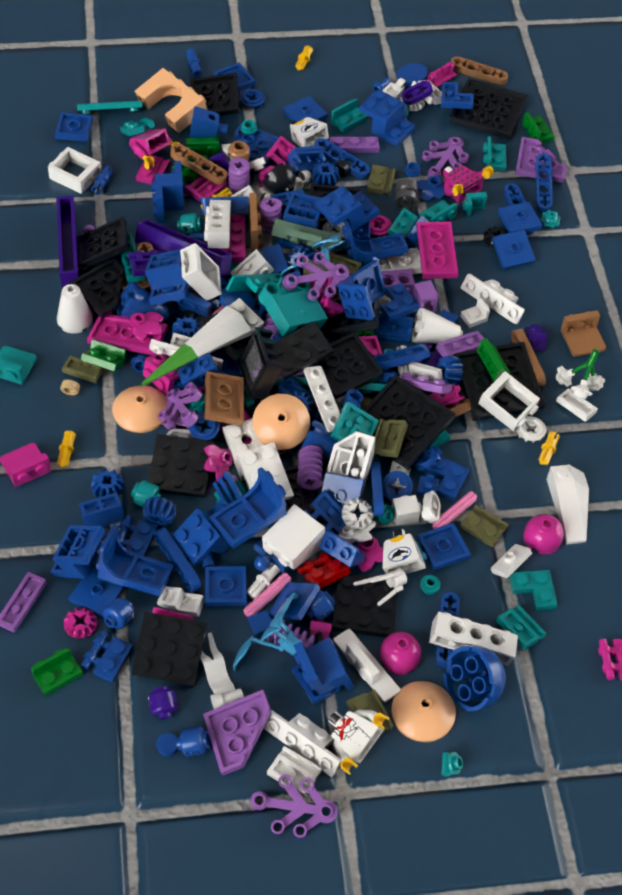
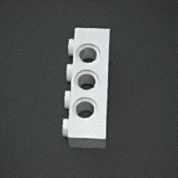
M210 200V205L206 206L204 241H208V248H229L231 200Z
M438 612L432 621L429 643L452 650L463 646H483L493 651L503 665L509 666L516 656L518 635L512 634L507 630L492 628L487 624L472 622L467 618L455 617L447 612Z

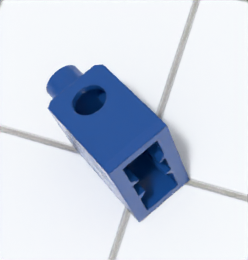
M194 106L189 138L216 137L217 133L227 134L228 124L219 123L218 113Z

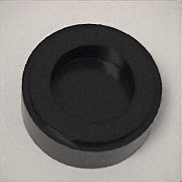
M343 160L335 162V167H338L340 176L344 177L350 172L346 162Z

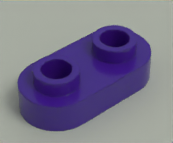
M421 81L405 89L401 97L406 105H412L429 97L433 92V88L429 81Z

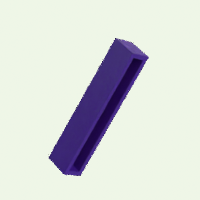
M74 196L56 197L59 270L62 288L79 277Z
M149 219L137 223L136 243L149 242L154 250L164 252L186 248L196 243L219 266L220 278L229 274L233 254L219 248H208L207 243Z

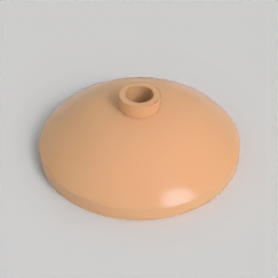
M141 385L127 388L114 400L112 407L114 419L119 426L130 432L145 433L153 431L163 423L158 418V414L163 409H166L168 404L166 403L167 398L160 390L151 386L141 387Z
M274 394L262 400L256 407L253 415V429L259 441L264 445L275 443L277 450H289L298 446L306 438L310 429V415L306 406L298 398L288 394ZM284 416L285 420L279 421L278 417Z
M416 681L401 688L400 692L393 699L391 713L394 724L406 737L419 742H432L441 739L451 730L456 717V708L452 697L444 688L432 682ZM422 703H427L429 706L424 707Z

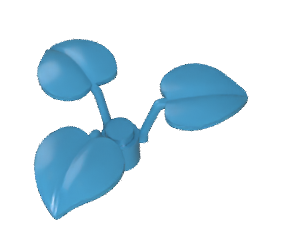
M337 234L318 241L312 247L314 249L321 246L322 251L320 252L325 255L326 260L330 261L329 252L334 249L345 250L347 243L346 240L338 242L341 234ZM333 241L336 242V243H334L333 245H330V246L324 248L325 245H326V243L333 242ZM297 263L284 269L279 278L289 270L299 267Z
M292 593L281 605L261 639L251 636L241 646L234 660V671L237 672L238 662L246 654L249 647L255 643L276 648L281 652L284 649L294 656L293 654L296 653L294 645L302 641L295 637L294 633L285 625L283 617L291 601L299 597L297 593ZM281 626H282L283 629L286 631V632H283L282 634H281L280 632H278L279 630L282 629ZM276 634L279 637L277 643L280 645L264 640L270 635Z

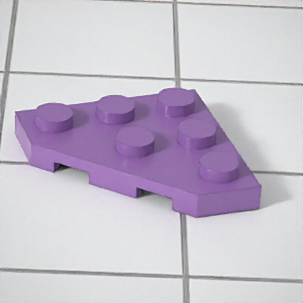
M522 137L515 175L536 178V158L539 154L544 153L551 157L552 181L564 183L567 167L563 163L560 164L551 151L545 150L538 139ZM541 160L543 168L545 166L544 160ZM545 173L539 174V176L543 179L548 178L547 174Z
M264 690L203 714L219 769L223 776L244 768L272 712Z

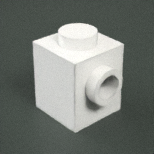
M404 495L392 500L391 507L394 509L396 526L419 522L422 505L417 501L416 495Z

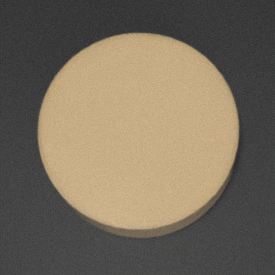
M63 380L60 389L67 395H77L80 390V384L73 380Z

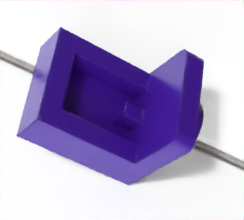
M225 152L210 157L209 161L225 169L227 174L229 173L230 159Z
M536 324L525 327L524 332L533 351H545L547 333L544 328Z

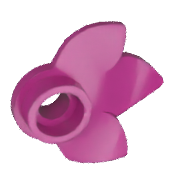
M156 312L132 314L130 325L133 328L134 336L144 341L147 334L162 335L160 322L163 321L164 317Z
M208 445L204 448L209 456L205 462L204 470L215 472L218 482V478L220 476L223 477L224 472H229V467L233 463L232 455L227 449H220L216 445Z
M372 536L371 540L354 545L360 550V553L366 556L364 563L358 565L362 572L371 570L375 561L383 562V548L379 546V542L375 537Z

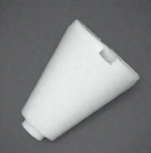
M69 284L63 287L61 292L57 324L65 332L71 334L81 333L83 329L91 326L93 314L80 288L77 285Z
M419 308L414 319L416 324L415 328H412L411 341L414 343L438 344L439 342L462 336L463 330H461V326L425 308Z

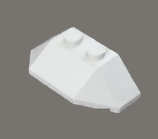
M355 432L334 444L326 472L364 479V491L374 456L376 437Z

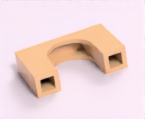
M164 68L135 90L138 101H142V105L147 109H150L166 96L177 95L182 97L180 102L165 114L168 125L178 133L191 124L194 106L207 110L206 100L201 94L198 95L192 87L186 86L181 79H177L171 71L168 72Z

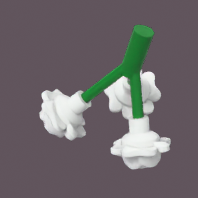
M593 349L588 361L575 369L567 370L563 366L558 367L556 380L559 384H564L568 387L572 385V376L587 367L584 379L581 380L580 385L573 386L570 389L574 391V396L580 399H586L587 396L593 395L590 391L600 390L605 382L601 375L597 376L594 372V364L600 351Z

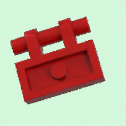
M323 552L318 558L304 562L303 566L298 568V572L300 575L305 574L307 583H316L322 589L350 574V568L340 560L334 559L335 557Z

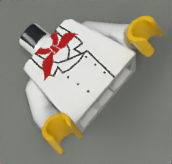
M358 709L354 713L348 711L344 717L337 711L330 716L328 722L336 727L331 735L334 739L333 746L337 757L341 759V769L347 774H351L349 772L351 766L358 767V764L355 762L361 763L384 731L385 727L382 723L385 719H390L388 716L373 710Z

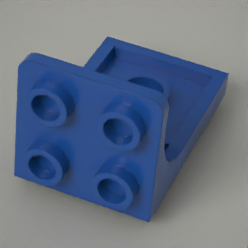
M348 219L344 221L345 225L342 226V231L347 243L345 248L349 259L352 258V260L363 264L373 256L379 260H384L390 256H402L404 253H409L408 245L402 232L369 240H360L353 236Z
M372 260L337 284L346 318L372 320L375 317L372 303L387 293L379 260Z
M260 467L254 486L246 494L211 515L210 521L234 549L287 515L286 492L280 484L277 485L274 482V478L269 471H265Z
M114 524L111 530H107L103 543L100 542L97 548V554H99L96 564L98 579L160 597L174 571V565L127 550L119 540V526Z

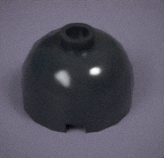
M285 162L286 165L280 163L267 174L269 178L267 180L263 179L262 184L272 194L293 191L296 174L288 162Z

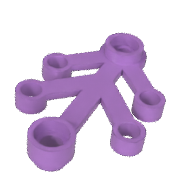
M451 137L448 139V142L443 143L437 141L430 142L429 149L431 151H424L422 159L424 161L441 159L436 166L429 169L428 179L431 176L441 178V170L447 161H449L453 170L461 167V163L468 162L469 155L462 150L464 142L461 138ZM448 148L445 151L436 152L438 149ZM453 152H456L459 156V162L456 161Z
M317 252L313 256V261L315 264H321L330 271L321 270L310 263L306 255H300L296 260L297 265L304 267L313 274L301 276L286 275L282 280V286L288 291L294 290L297 284L316 281L314 287L307 293L308 299L315 301L320 296L319 291L325 280L333 278L331 284L324 290V295L332 298L336 294L337 284L349 277V270L345 265H334L325 259V255L322 252Z
M189 382L183 390L177 388L167 393L166 403L168 404L166 409H163L158 414V418L163 422L162 425L167 429L174 426L179 411L182 422L188 427L194 425L198 420L199 416L185 406L187 403L198 401L202 396V393L194 383Z
M287 774L281 775L278 782L282 788L286 789L293 801L270 798L261 791L255 792L251 796V805L256 810L272 807L291 811L281 820L272 822L271 830L275 834L283 833L288 825L304 813L314 814L304 824H297L293 829L296 837L303 838L306 836L307 831L318 823H331L334 821L338 813L337 807L332 801L323 800L315 789L313 780L310 778H304L301 781V788L309 793L316 805L306 804L292 784V778ZM284 777H287L290 780L289 784L286 786L282 785L281 780ZM305 781H310L312 783L310 789H305L303 787ZM258 796H261L264 799L261 805H258L255 802V799ZM325 807L331 810L328 816L322 814V809ZM276 823L282 824V829L279 832L274 830ZM298 827L304 828L305 832L303 835H297L296 829Z

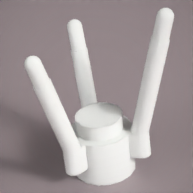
M400 568L384 575L356 581L353 584L357 586L386 580L390 588L394 587V589L377 603L378 606H381L397 592L403 590L402 585L407 583V576Z

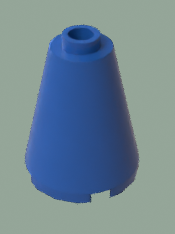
M131 282L126 286L120 297L122 304L118 305L117 315L128 318L134 313L156 312L164 317V322L168 319L169 312L168 307L164 304L150 305L148 299L150 293L135 282Z
M313 419L308 434L303 441L302 448L310 445L318 446L323 451V460L330 461L333 446L338 441L330 437L332 432H327L322 423Z

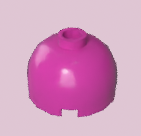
M539 514L532 517L526 524L523 538L525 544L531 550L539 551L538 553L542 555L556 552L562 544L564 530L559 520L554 516Z
M395 632L384 639L380 647L379 659L388 672L395 675H406L408 672L417 669L421 661V646L413 635L406 632Z

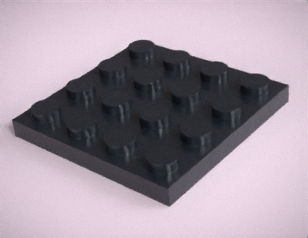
M468 78L461 93L474 94L473 109L454 108L449 117V122L510 140L528 95Z
M519 342L495 346L508 367L510 375L539 397L538 410L544 409L545 403L525 343ZM477 350L454 353V356L461 359V364L464 365L463 380L460 381L465 397L471 403L470 413L472 420L495 418V416L478 404L482 394L495 381L478 355ZM503 388L492 399L511 415L522 413L528 407L506 388Z
M396 375L363 410L379 421L380 419L388 421V419L406 420L408 427L398 457L389 458L408 471L455 418L453 411ZM377 424V426H376V428H375V431H374V433H373V435H372V436H374V437H375V433H376L378 424Z

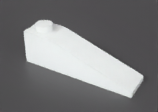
M571 465L551 466L546 480L559 522L563 526L566 544L584 543L587 538L589 487L585 475Z

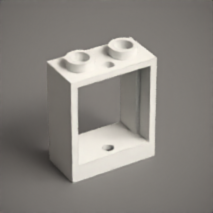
M67 147L48 165L49 179L83 194L96 181L97 175L101 173V163ZM69 162L85 168L78 177L62 169Z
M196 243L180 250L182 278L206 301L222 294L219 266Z
M504 371L482 394L478 404L514 431L518 426L521 428L526 423V417L529 414L532 416L538 410L537 404L540 398ZM503 388H506L528 406L517 418H514L492 400Z

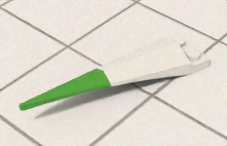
M240 298L229 306L224 307L142 382L141 387L207 353L251 336L256 332L255 327L262 328L264 326V321Z

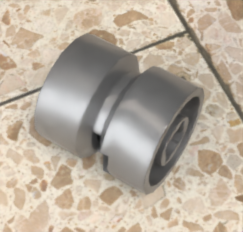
M401 179L396 184L395 204L400 210L405 208L409 211L417 206L418 185L412 179Z

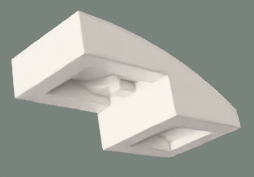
M165 586L157 604L178 613L199 617L205 597L199 594L185 593L182 588Z

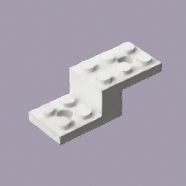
M253 418L245 420L242 426L232 424L222 428L241 481L246 480L249 490L256 483L258 469L262 467L265 471H269L272 474L277 485L280 484L286 492L285 500L294 497L275 443L264 445L259 441L253 429ZM247 436L251 438L252 442L244 444L241 439Z

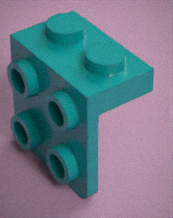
M3 346L0 351V378L22 385L37 360L36 355L9 346Z

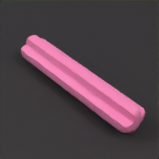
M473 491L468 492L445 511L438 521L432 523V528L436 529L451 523L477 500V495Z
M287 573L280 575L244 608V614L247 617L257 614L284 589L288 582H291V577Z

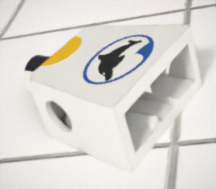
M306 117L299 122L292 121L290 124L292 140L299 147L314 146L317 139L329 138L328 127L324 122Z
M403 529L394 530V538L384 542L383 570L387 574L400 568L405 574L425 569V563L413 536L409 533L405 534Z

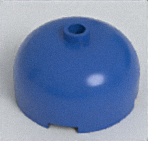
M479 645L463 646L451 652L447 658L448 664L446 672L443 673L445 689L452 697L454 704L459 702L466 711L482 710L494 705L502 696L506 684L505 669L499 657L490 649ZM454 680H468L469 683L461 684L458 687L457 693L459 698H457L453 691ZM483 698L479 703L476 704L463 702Z

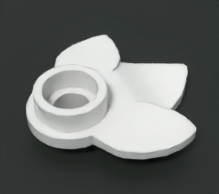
M372 520L363 529H353L345 525L339 532V537L349 543L371 540L372 535L369 531L376 526V522Z

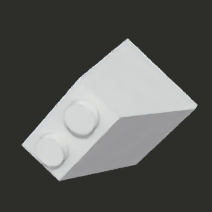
M295 504L286 512L287 515L280 518L262 536L263 549L268 554H274L278 557L279 562L283 566H289L293 570L321 550L319 546L325 534V527Z

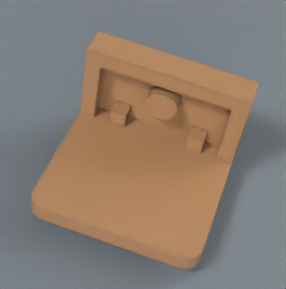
M598 310L564 316L560 331L572 356L588 355L592 353L593 349H597L600 352L606 350V345L597 329L600 319Z

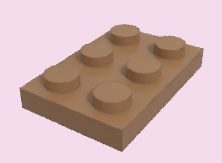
M249 193L251 253L261 248V237H258L261 236V225H258V223H261V212H257V210H260V200H257L256 193Z
M206 372L204 420L242 426L244 422V377Z

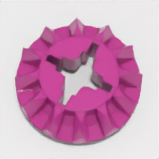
M381 215L370 220L371 236H386L392 226L391 221Z
M75 607L64 618V629L71 637L86 638L96 630L97 616H95L92 610L89 611L85 607L83 609ZM76 619H79V620L84 619L85 625H84V624H83V625H82V624H78V625H77Z

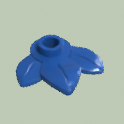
M431 176L428 180L421 179L416 182L422 201H430L434 197L441 200L445 195V191L442 188L443 182L438 176Z

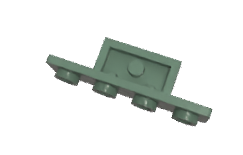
M275 219L271 235L274 237L290 240L294 244H305L310 248H313L312 246L320 240L337 235L280 219ZM333 241V242L326 243V245H325L324 248H326V247H328V246H330V245H333V244L336 243V242ZM334 249V250H331V251H332V252H338L339 249Z

